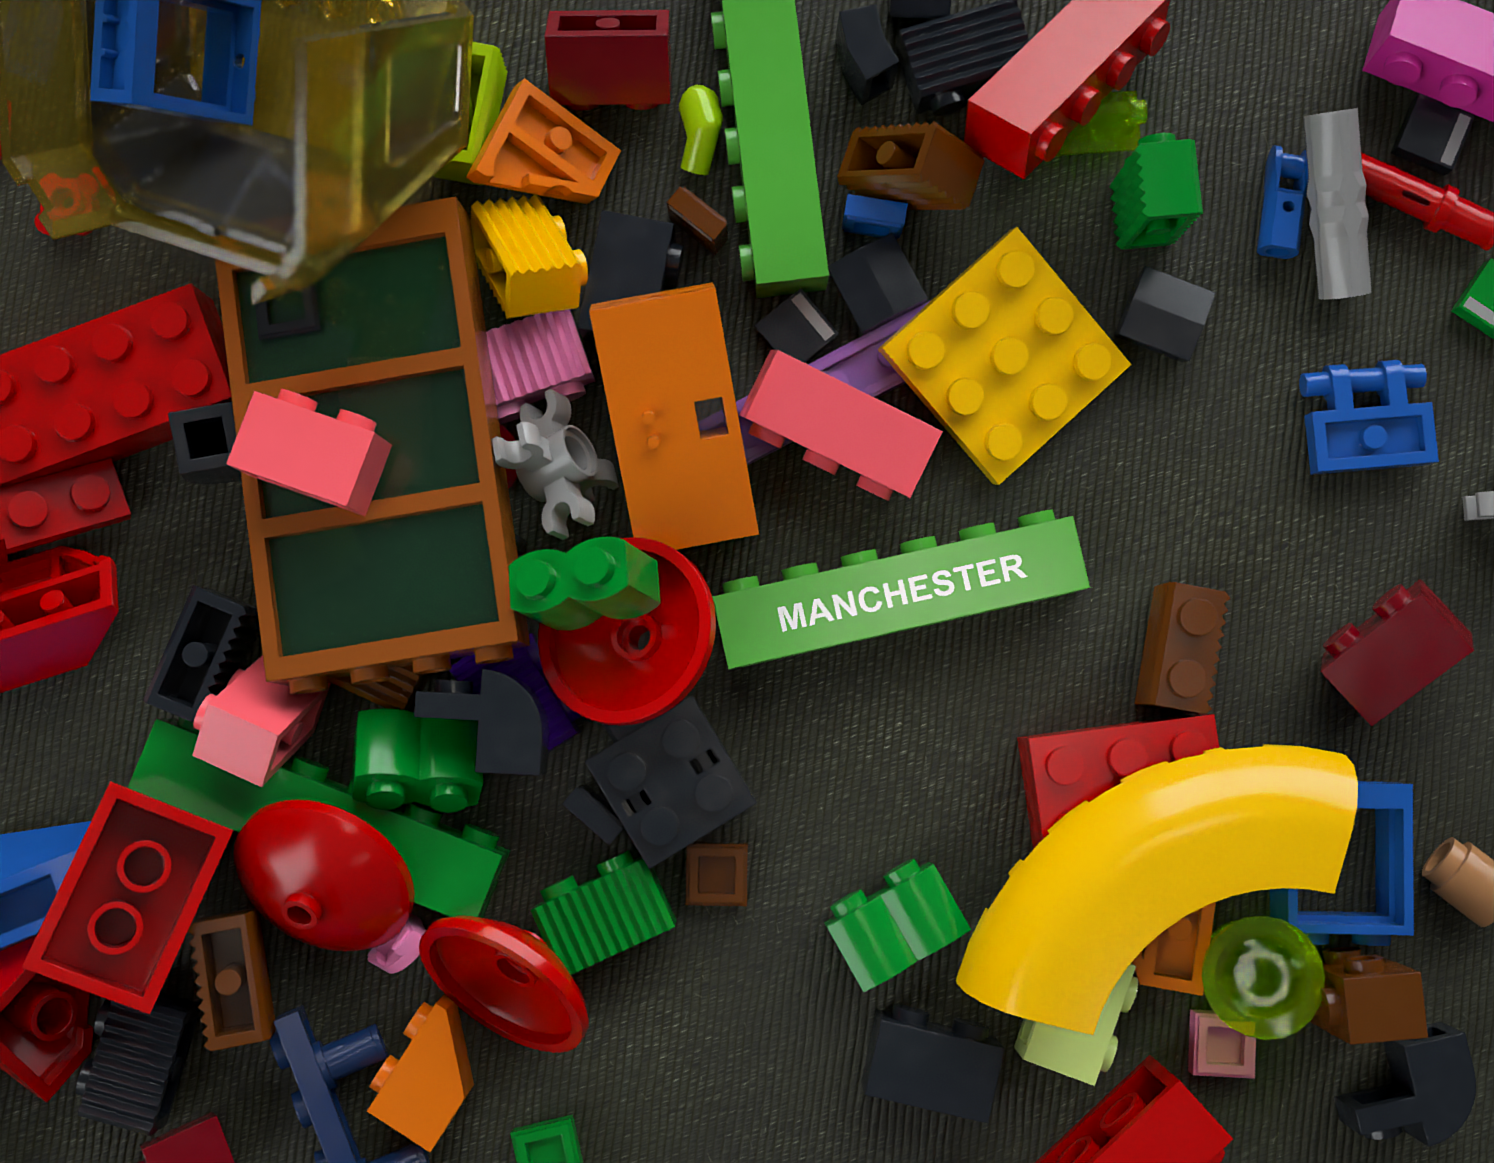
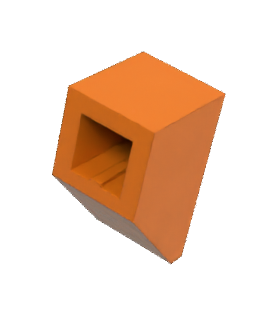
M446 995L442 996L433 1007L426 1002L422 1003L403 1032L405 1036L412 1039L411 1043L400 1060L391 1054L389 1055L369 1086L378 1094L367 1112L428 1152H431L474 1086L458 1006Z

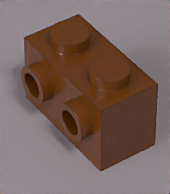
M1358 947L1322 949L1323 958L1302 960L1304 978H1299L1297 981V996L1302 1013L1308 1016L1309 1022L1350 1045L1428 1038L1421 972L1376 954L1361 955V949Z

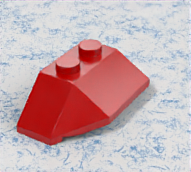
M58 546L0 565V693L89 664L119 612L117 568L111 557L103 555L98 557L86 551Z

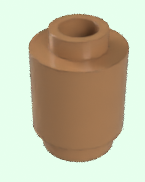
M1453 837L1445 840L1426 861L1422 869V876L1431 882L1430 889L1478 926H1489L1494 922V860L1470 842L1462 844Z

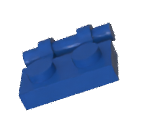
M1400 360L1378 361L1375 368L1349 370L1346 364L1324 366L1322 372L1302 373L1299 379V389L1302 397L1323 396L1327 401L1328 411L1311 412L1304 416L1310 474L1424 466L1439 462L1432 402L1408 404L1407 389L1425 386L1427 379L1425 366L1423 364L1402 365ZM1376 391L1380 396L1381 406L1354 408L1352 393Z

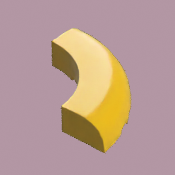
M1263 744L1262 747L1238 749L1219 747L1205 750L1201 755L1182 758L1171 763L1164 761L1141 769L1121 779V784L1105 791L1090 802L1085 800L1066 813L1047 830L1050 834L1038 843L1025 860L1020 859L1009 871V879L989 909L985 908L968 942L955 980L957 985L969 996L1002 1012L1094 1035L1101 1011L1112 989L1126 968L1150 942L1183 917L1211 903L1258 890L1281 888L1310 889L1335 894L1357 810L1358 781L1354 764L1342 753L1304 746Z

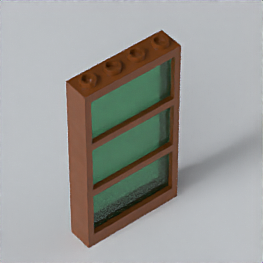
M457 197L213 239L236 437L254 391L278 398L280 390L285 389L316 401L318 405L315 412L336 419L339 410L343 409L373 420L377 423L374 432L392 444L366 516L241 472L266 682L289 686V692L293 695L328 690L327 679L351 676V684H368L389 680V669L412 665L414 674H430L452 669L451 659L475 655L476 664H491L514 659L513 649L530 646L527 617L510 608L509 565L518 558L506 469L496 463L491 441L496 436L501 437L471 220ZM313 270L316 278L322 332L261 342L258 336L252 280ZM301 286L268 292L272 324L305 319Z

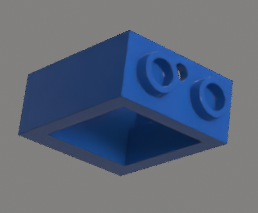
M95 0L90 101L210 122L253 125L262 0H162L207 11L201 102L154 93L159 0ZM244 57V58H245V62H244V65H243V67H242V58Z
M1358 781L1357 808L1375 809L1376 912L1298 911V889H1270V926L1290 933V941L1293 943L1310 945L1329 944V934H1352V943L1368 946L1391 945V935L1414 936L1413 784Z

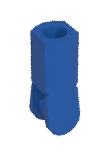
M1274 145L1268 154L1265 166L1264 198L1257 253L1261 256L1288 259L1299 254L1308 186L1306 150L1302 151L1301 155L1283 153L1281 146ZM1280 177L1294 179L1293 190L1279 188Z

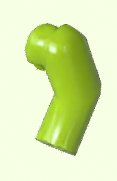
M694 85L683 93L679 103V112L687 135L680 167L691 173L709 175L723 116L716 93L704 85Z

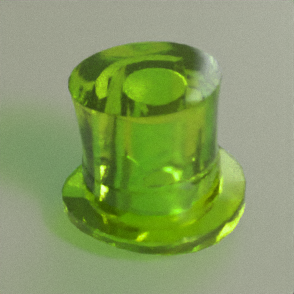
M1264 915L1251 916L1219 926L1211 934L1210 945L1206 950L1202 963L1203 991L1210 1007L1218 1018L1230 1028L1249 1037L1268 1040L1284 1038L1296 1033L1312 1020L1322 1001L1325 974L1323 963L1316 947L1300 929L1280 918Z

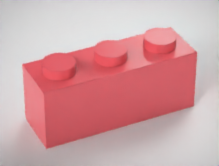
M770 350L739 416L752 421L748 431L749 434L780 449L787 438L807 448L802 460L833 475L836 474L840 465L861 474L856 486L887 501L890 500L893 491L911 498L943 432L779 350Z

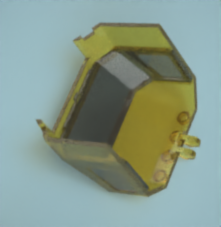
M0 0V140L2 163L17 186L28 183L45 209L38 218L51 238L56 240L112 225L268 275L258 279L251 286V305L315 285L367 239L413 193L460 153L468 143L474 14L463 0H262L253 125L210 122L90 101L95 0ZM159 0L154 93L201 102L207 11ZM244 57L242 58V67H243L244 62H245V58H244Z

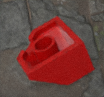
M33 936L0 951V1068L41 1100L48 1102L92 1052L94 1027L87 1024L90 992L21 968L36 936Z

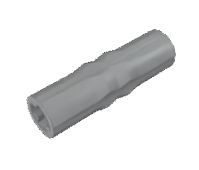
M1358 108L1303 116L1308 166L1307 197L1311 207L1309 226L1314 240L1318 299H1341L1369 294L1372 292L1367 238L1369 214L1365 204L1367 184L1362 171Z

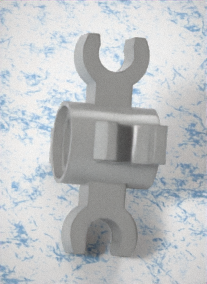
M549 389L545 391L547 410L544 415L542 410L528 403L520 407L521 422L516 425L519 440L506 441L496 436L491 441L496 463L503 468L515 469L518 479L526 492L535 500L546 502L542 511L544 530L548 534L564 540L569 537L566 521L570 513L574 521L586 526L594 524L595 511L591 502L595 499L592 487L602 485L614 490L619 485L613 463L606 459H598L588 437L579 428L568 425L572 411L568 398Z

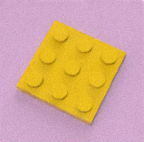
M1018 227L1010 229L878 348V351L991 483L995 485H1000L1132 365Z

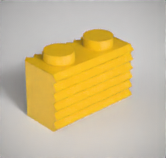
M534 194L530 199L523 195L518 201L512 196L507 202L500 198L495 203L488 199L484 204L477 200L471 206V228L476 262L478 263V268L482 271V276L486 278V283H489L490 290H493L494 297H497L498 304H501L502 312L505 311L506 319L571 310L579 307L580 289L582 286H586L588 281L586 258L580 249L572 250L567 242L566 229L562 218L559 215L551 216L538 195Z

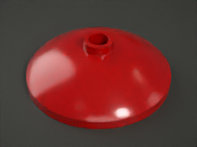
M629 537L620 539L627 541L658 561L661 601L659 606L642 616L631 619H613L603 615L592 624L575 630H556L541 623L539 625V657L544 675L557 697L571 710L583 717L603 724L622 726L643 723L675 707L688 695L702 676L714 645L716 632L715 606L703 575L687 557L674 548L647 538ZM649 631L650 640L648 644L639 650L638 641L640 636Z
M310 800L275 802L255 812L247 820L236 838L234 864L239 881L247 897L270 923L301 942L333 951H359L375 948L389 942L399 934L412 912L415 896L414 884L409 869L399 852L377 829L343 809Z
M462 915L438 919L422 935L419 942V953L424 967L433 981L459 1008L488 1029L520 1045L552 1053L573 1050L585 1036L589 1027V1019L583 995L560 958L536 934L502 921Z

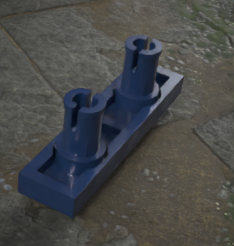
M303 1005L279 1015L273 1021L277 1030L269 1039L273 1054L281 1070L291 1067L299 1087L298 1091L291 1093L296 1114L304 1129L312 1125L314 1126L322 1149L314 1152L316 1163H431L427 1151L415 1142L370 1162L366 1157H361L335 1088L338 1087L337 1080L388 1058L385 1043L376 1024L323 1045L320 1040H316Z

